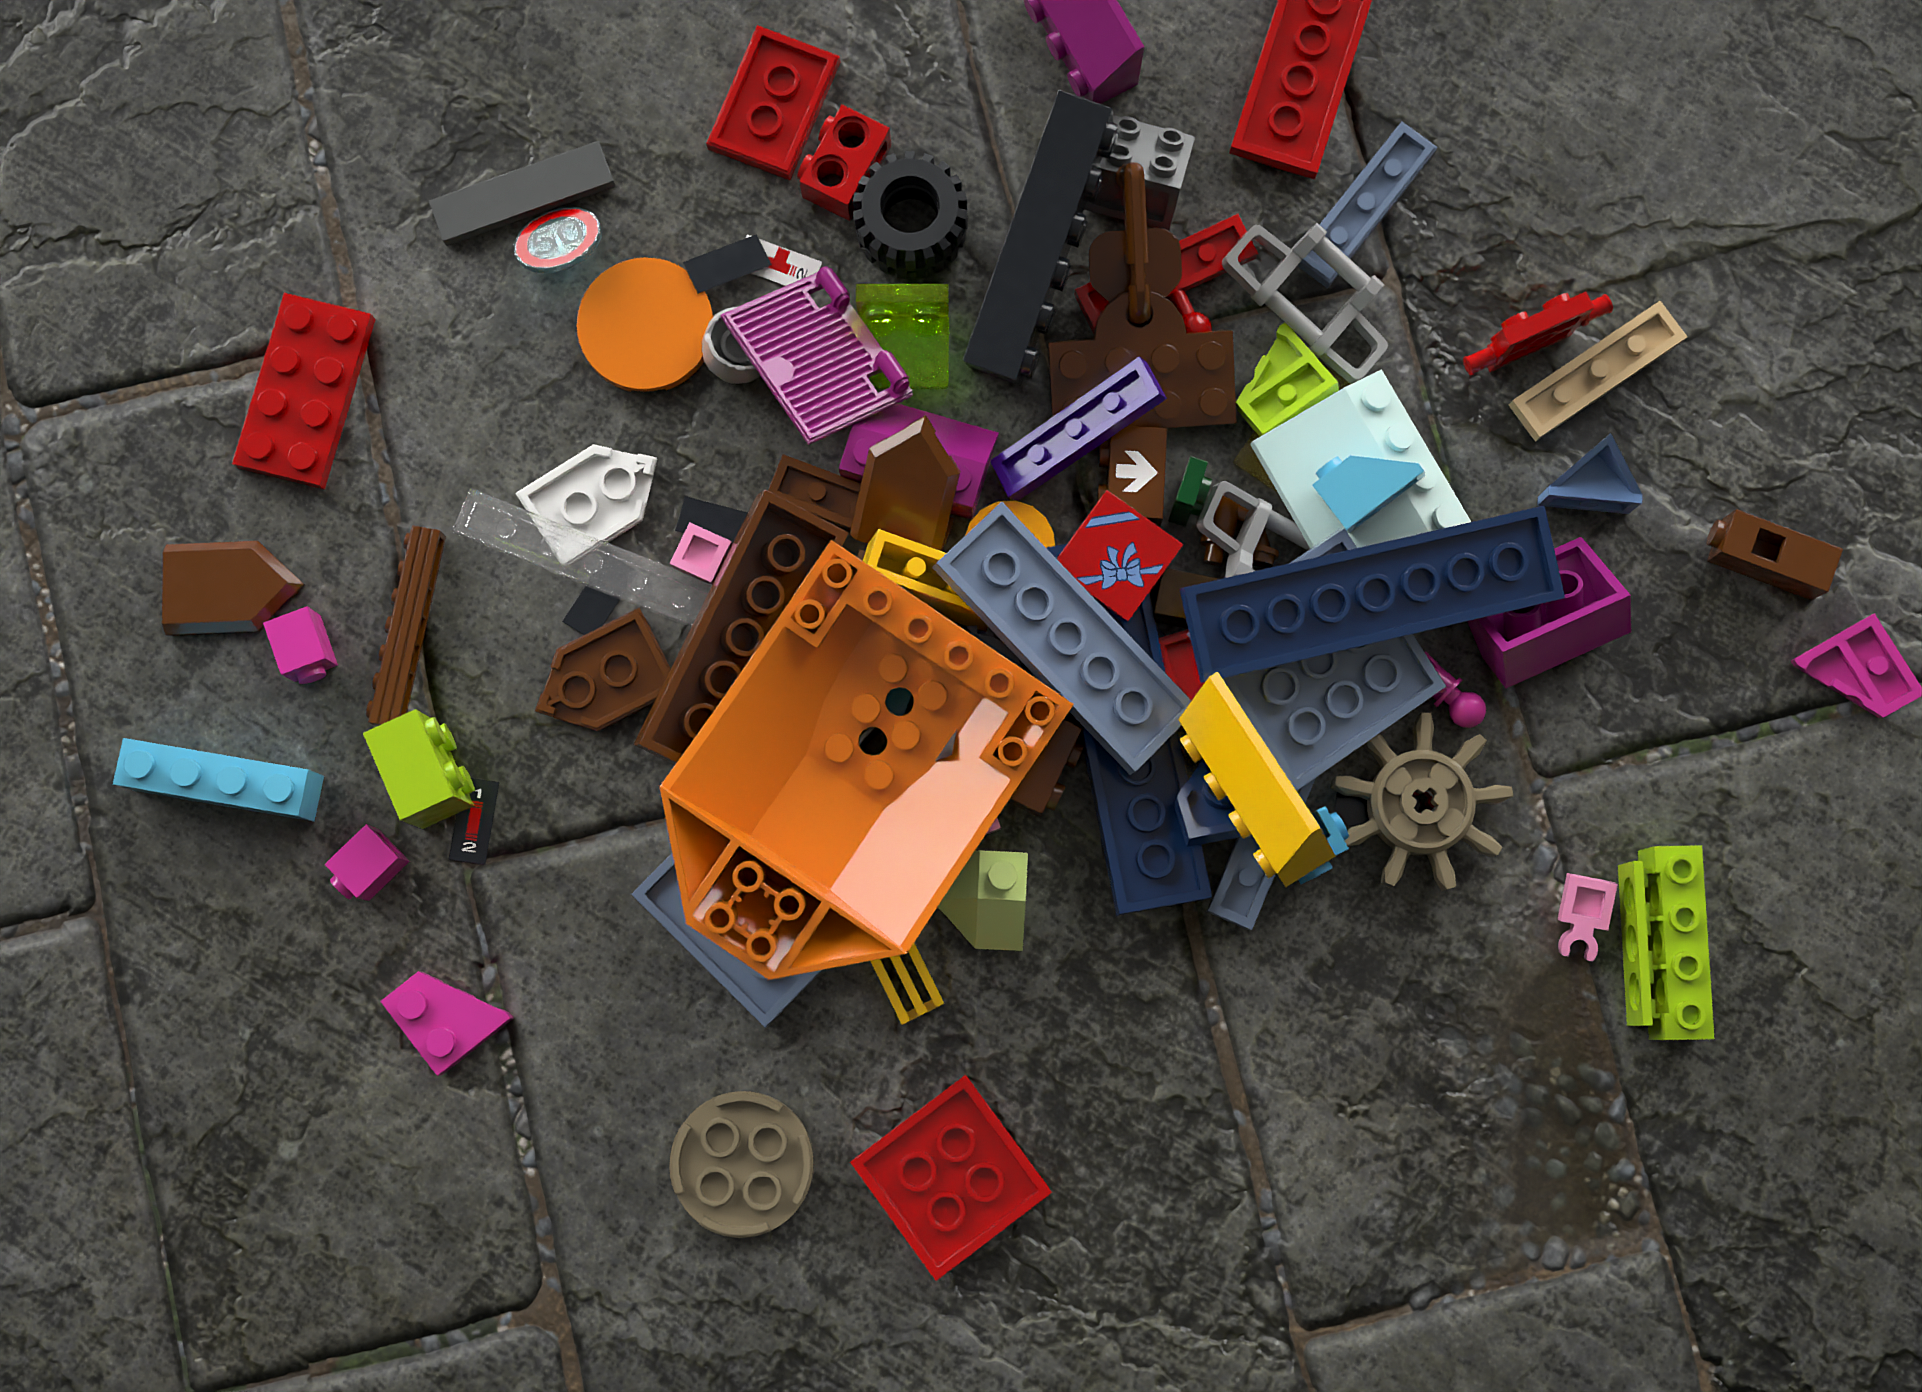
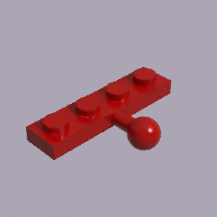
M1239 214L1179 241L1181 247L1182 278L1166 299L1170 300L1183 316L1187 333L1212 331L1210 320L1204 314L1194 311L1185 291L1227 272L1222 267V260L1247 232ZM1252 240L1238 255L1240 265L1256 259L1258 255ZM1089 282L1076 288L1074 296L1094 334L1096 320L1104 306L1109 302Z

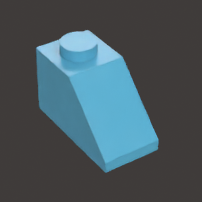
M1352 455L1341 461L1337 456L1315 473L1319 480L1312 484V486L1348 533H1351L1426 475L1419 463Z

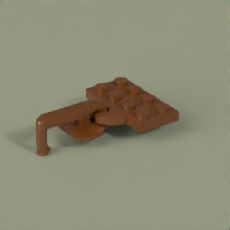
M1138 162L1126 163L1117 170L1115 176L1117 185L1123 189L1125 230L1104 232L1093 240L1089 248L1091 286L1109 302L1104 306L1096 320L1094 339L1048 342L1052 417L1140 356L1148 363L1167 399L1128 426L1173 428L1237 423L1233 331L1186 332L1183 316L1175 305L1166 299L1182 278L1180 243L1176 236L1166 229H1147L1144 168ZM1128 320L1131 321L1132 323L1136 324V325H1142V324H1144L1145 322H1147V323H1146L1145 325H1143V326H1139V327H1138V326H1133V325H1131V324L1128 322Z

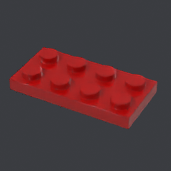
M288 293L283 294L232 461L235 467L325 490L376 320L372 314Z

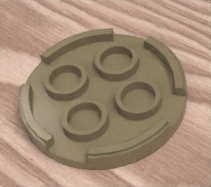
M752 1091L721 1094L699 1106L679 1128L670 1154L672 1187L685 1210L705 1229L733 1238L762 1235L786 1222L805 1200L814 1173L812 1142L799 1117L781 1101L769 1095Z

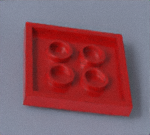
M964 1075L850 1161L935 1281L1052 1193L967 1075Z

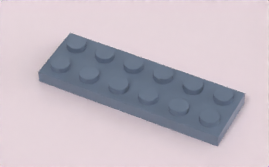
M1003 502L999 503L932 567L1042 683L1074 704L1069 712L1129 775L1135 773L1181 726L1178 719L1191 703L1189 697Z

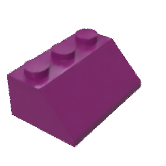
M1024 0L1026 10L1035 24L1041 22L1048 34L1046 42L1051 54L1057 61L1063 59L1070 71L1067 74L1068 80L1078 97L1084 96L1087 100L1102 104L1138 85L1145 46L1117 0Z
M898 403L852 425L839 465L840 476L861 483L869 448L926 415L936 430L935 434L949 456H952L961 471L951 514L973 519L998 439V432Z
M1582 537L1554 548L1565 598L1467 621L1482 658L1505 688L1631 633L1630 593Z

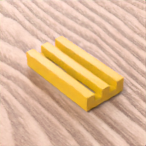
M913 943L908 952L932 1000L923 1004L900 955L890 957L915 1007L906 1012L881 959L871 960L902 1025L945 1004L915 943Z

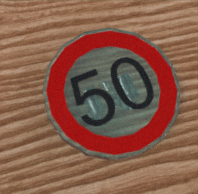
M560 208L546 212L533 219L520 231L514 243L515 257L524 269L534 273H556L570 269L586 260L597 249L602 238L601 224L592 212L582 208Z

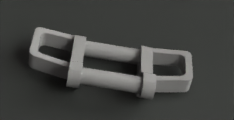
M1315 223L1292 249L1262 226L1254 225L1223 258L1222 267L1251 295V298L1259 306L1265 304L1309 344L1308 348L1317 358L1322 359L1349 383L1361 380L1388 348V343L1384 337L1360 313L1382 289L1384 283L1375 275L1370 278L1325 236L1327 231L1318 223ZM1251 240L1257 241L1281 260L1261 284L1238 262V255ZM1311 250L1357 290L1322 331L1277 290ZM1349 324L1371 346L1370 354L1358 368L1352 367L1330 348Z
M1222 481L1213 486L1197 521L1198 530L1229 553L1225 578L1255 571L1252 569L1253 552L1264 527L1300 547L1310 550L1295 522L1273 511L1272 504L1261 498L1256 499L1227 481ZM1222 496L1249 510L1236 541L1219 529L1213 522V516Z

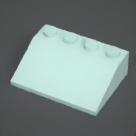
M1382 369L1344 387L1250 443L1310 549L1336 531L1345 528L1312 486V484L1319 480L1315 473L1337 456L1341 461L1352 455L1419 463L1426 475L1351 533H1348L1357 548L1471 522Z

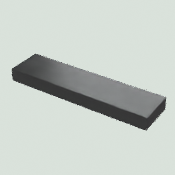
M596 141L431 199L429 203L442 240L446 246L616 186L600 142Z

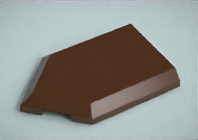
M926 415L869 448L850 536L857 541L869 543L877 530L880 529L942 551L961 471L952 456H949L935 434L936 430Z
M259 541L166 544L163 550L162 625L165 635L260 632L264 628L263 623L272 620L271 616L290 597L293 598L305 584Z
M640 607L556 649L550 666L551 671L543 694L541 693L535 712L599 732L654 704L671 667Z

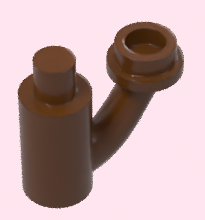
M1222 496L1213 516V522L1219 529L1234 539L1237 521L1239 520L1244 523L1249 510ZM1264 528L1253 552L1252 565L1271 568L1273 567L1274 560H1277L1279 557V551L1270 547V542ZM1202 534L1200 543L1206 546L1203 562L1209 565L1220 566L1224 549Z

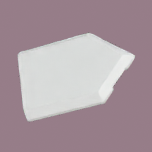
M593 444L516 492V495L565 570L643 521L657 458L642 454L635 455L612 450V448Z

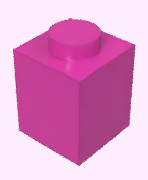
M308 606L263 623L280 674L294 682L299 681L300 684H307L324 678L327 675L325 670L338 666L321 615Z
M366 824L324 865L334 874L330 882L343 896L349 900L355 896L358 899L370 901L410 861L378 828Z

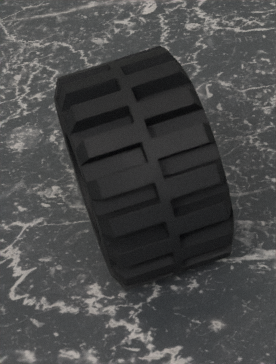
M906 151L905 159L897 160L895 153L886 156V165L883 167L878 162L869 167L870 178L864 175L858 182L859 193L854 192L853 216L857 240L860 248L865 249L866 258L871 263L878 261L879 270L886 274H889L892 268L896 269L897 278L907 279L908 272H916L917 279L925 278L926 270L932 268L935 274L944 269V260L946 259L952 263L958 256V247L963 248L966 239L967 197L966 192L962 191V182L958 175L950 176V166L943 161L938 166L934 165V156L924 153L922 160L915 159V151ZM907 199H917L926 202L938 214L935 221L929 227L915 233H904L895 230L884 220V217L893 205Z

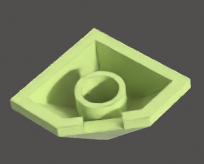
M974 851L938 905L943 914L947 916L975 949L1023 951L1028 853Z

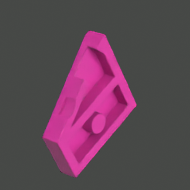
M1875 613L1791 660L1794 667L1878 718H1884L1922 696L1921 685Z

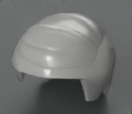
M737 307L724 309L715 314L709 321L703 335L702 354L704 362L708 369L724 382L732 384L752 382L759 378L760 374L720 317L721 314Z

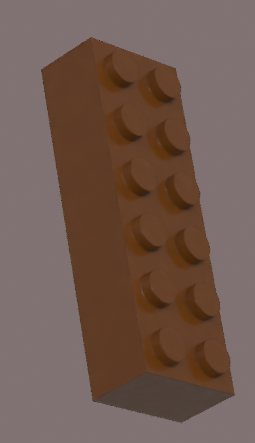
M766 489L759 493L633 745L676 765L758 649L829 542L832 540L842 547L848 532Z

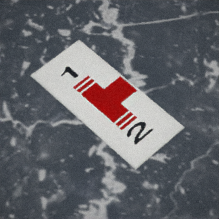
M759 239L772 265L755 271L752 274L787 286L817 273L822 262Z

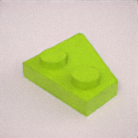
M1285 322L1276 331L1277 338L1267 356L1263 355L1256 366L1253 380L1246 384L1236 401L1237 411L1259 437L1339 391L1338 381Z

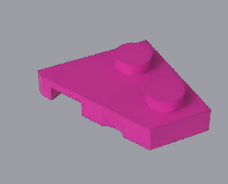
M419 971L380 1001L437 1076L445 1074L514 1019L509 1012L494 1007L467 992L456 989L437 978Z

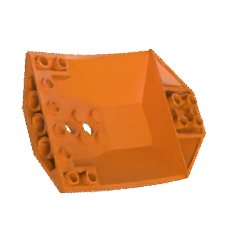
M831 540L726 695L668 776L659 785L686 924L768 980L907 954L1012 794L1074 704ZM894 688H905L913 695V708L906 715H895L887 707V695ZM876 727L885 733L887 745L882 753L869 755L861 749L859 737L866 728ZM957 730L952 755L935 761Z

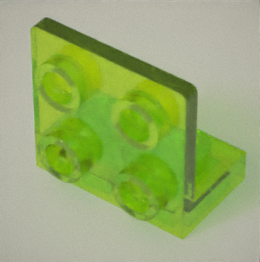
M856 284L858 315L882 349L892 352L909 376V387L911 389H947L949 386L948 284ZM883 372L868 378L875 389L890 388L891 383Z

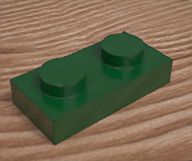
M1190 456L1168 519L1169 522L1185 527L1190 514L1200 515L1212 482L1211 478L1204 476L1208 465L1207 461Z

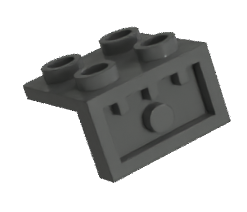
M1113 115L1114 123L1118 124L1117 133H1119V137L1111 159L1102 158L1099 169L1102 170L1101 177H1103V182L1095 204L1087 202L1084 210L1125 220L1123 189L1117 185L1115 176L1117 170L1122 165L1138 162L1144 168L1147 226L1170 231L1195 138L1174 128H1161L1139 122L1132 117Z

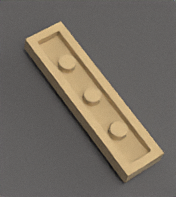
M1659 301L1512 400L1509 407L1536 442L1681 344L1687 338V335L1663 303Z

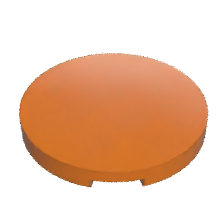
M635 258L608 268L592 282L579 306L577 335L581 349L589 364L608 383L630 392L632 390H668L685 382L704 363L702 339L709 321L713 318V312L706 292L697 293L684 268L662 259Z

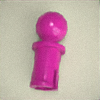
M1425 651L1428 659L1446 685L1445 688L1432 696L1436 700L1434 705L1438 707L1445 701L1449 705V713L1453 722L1461 727L1472 728L1480 724L1486 714V705L1481 696L1474 692L1460 691L1457 686L1463 680L1460 677L1456 680Z

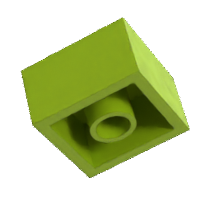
M415 709L363 733L400 821L424 829L474 806L469 793L475 791L473 782L464 766L457 767L451 751L457 749L445 723L439 725L435 717L430 718Z

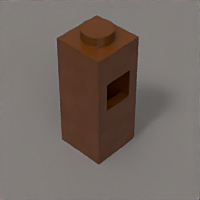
M1738 509L1723 519H1717L1714 522L1706 542L1708 546L1712 547L1707 562L1811 601L1829 592L1843 551L1840 547Z

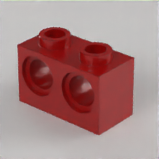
M842 104L836 116H828L823 123L818 137L821 143L814 155H806L798 170L797 179L800 180L802 197L850 221L854 211V192L859 193L858 182L863 175L870 178L869 167L876 162L881 165L892 144L889 127ZM850 136H857L864 140L861 145L855 148H848L841 144L844 139ZM829 174H836L843 178L835 186H825L820 183L822 178Z

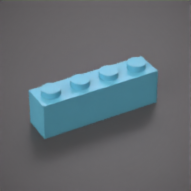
M123 738L113 785L144 793L315 821L324 776L308 769Z

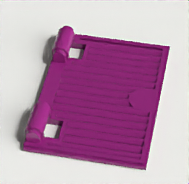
M828 266L822 267L817 273L727 311L720 316L808 445L913 396L912 390L909 387V376L892 352L882 349L851 305L850 293L834 270ZM825 289L832 299L831 304L818 308L810 294ZM883 372L891 385L890 388L878 393L868 378Z

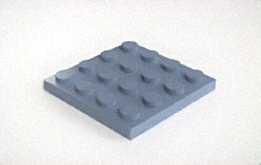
M1343 528L1291 563L1351 550L1357 547L1346 529ZM1413 634L1222 678L1296 791L1446 687Z

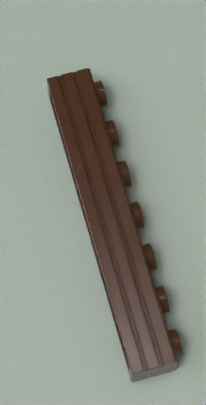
M412 525L411 532L406 533L404 538L405 559L404 561L401 560L398 565L399 586L392 593L391 604L394 605L393 613L386 620L385 632L388 633L386 644H382L380 647L379 661H382L380 671L375 673L372 683L375 694L373 701H369L366 709V717L369 718L368 723L374 726L384 724L408 712L446 536L437 529Z

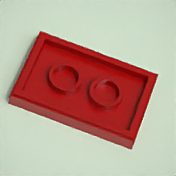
M757 25L706 142L708 150L791 180L841 63L840 56Z

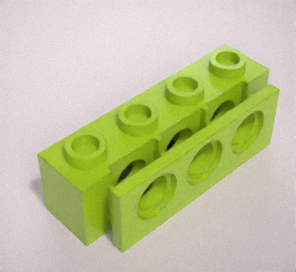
M1702 845L1653 846L1639 850L1638 861L1618 865L1627 1026H1648L1649 1040L1714 1039Z

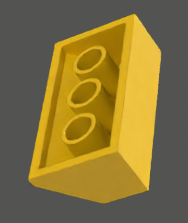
M1216 672L1211 675L1178 719L1187 735L1180 738V741L1194 763L1203 758L1210 768L1211 772L1203 777L1217 799L1220 801L1227 796L1236 810L1228 814L1242 838L1245 839L1252 834L1261 849L1254 852L1253 855L1268 879L1278 874L1285 887L1334 858L1335 854L1320 826L1219 673Z

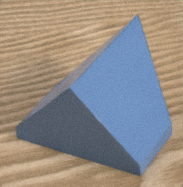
M1610 433L1538 496L1537 506L1629 514L1642 504V493Z

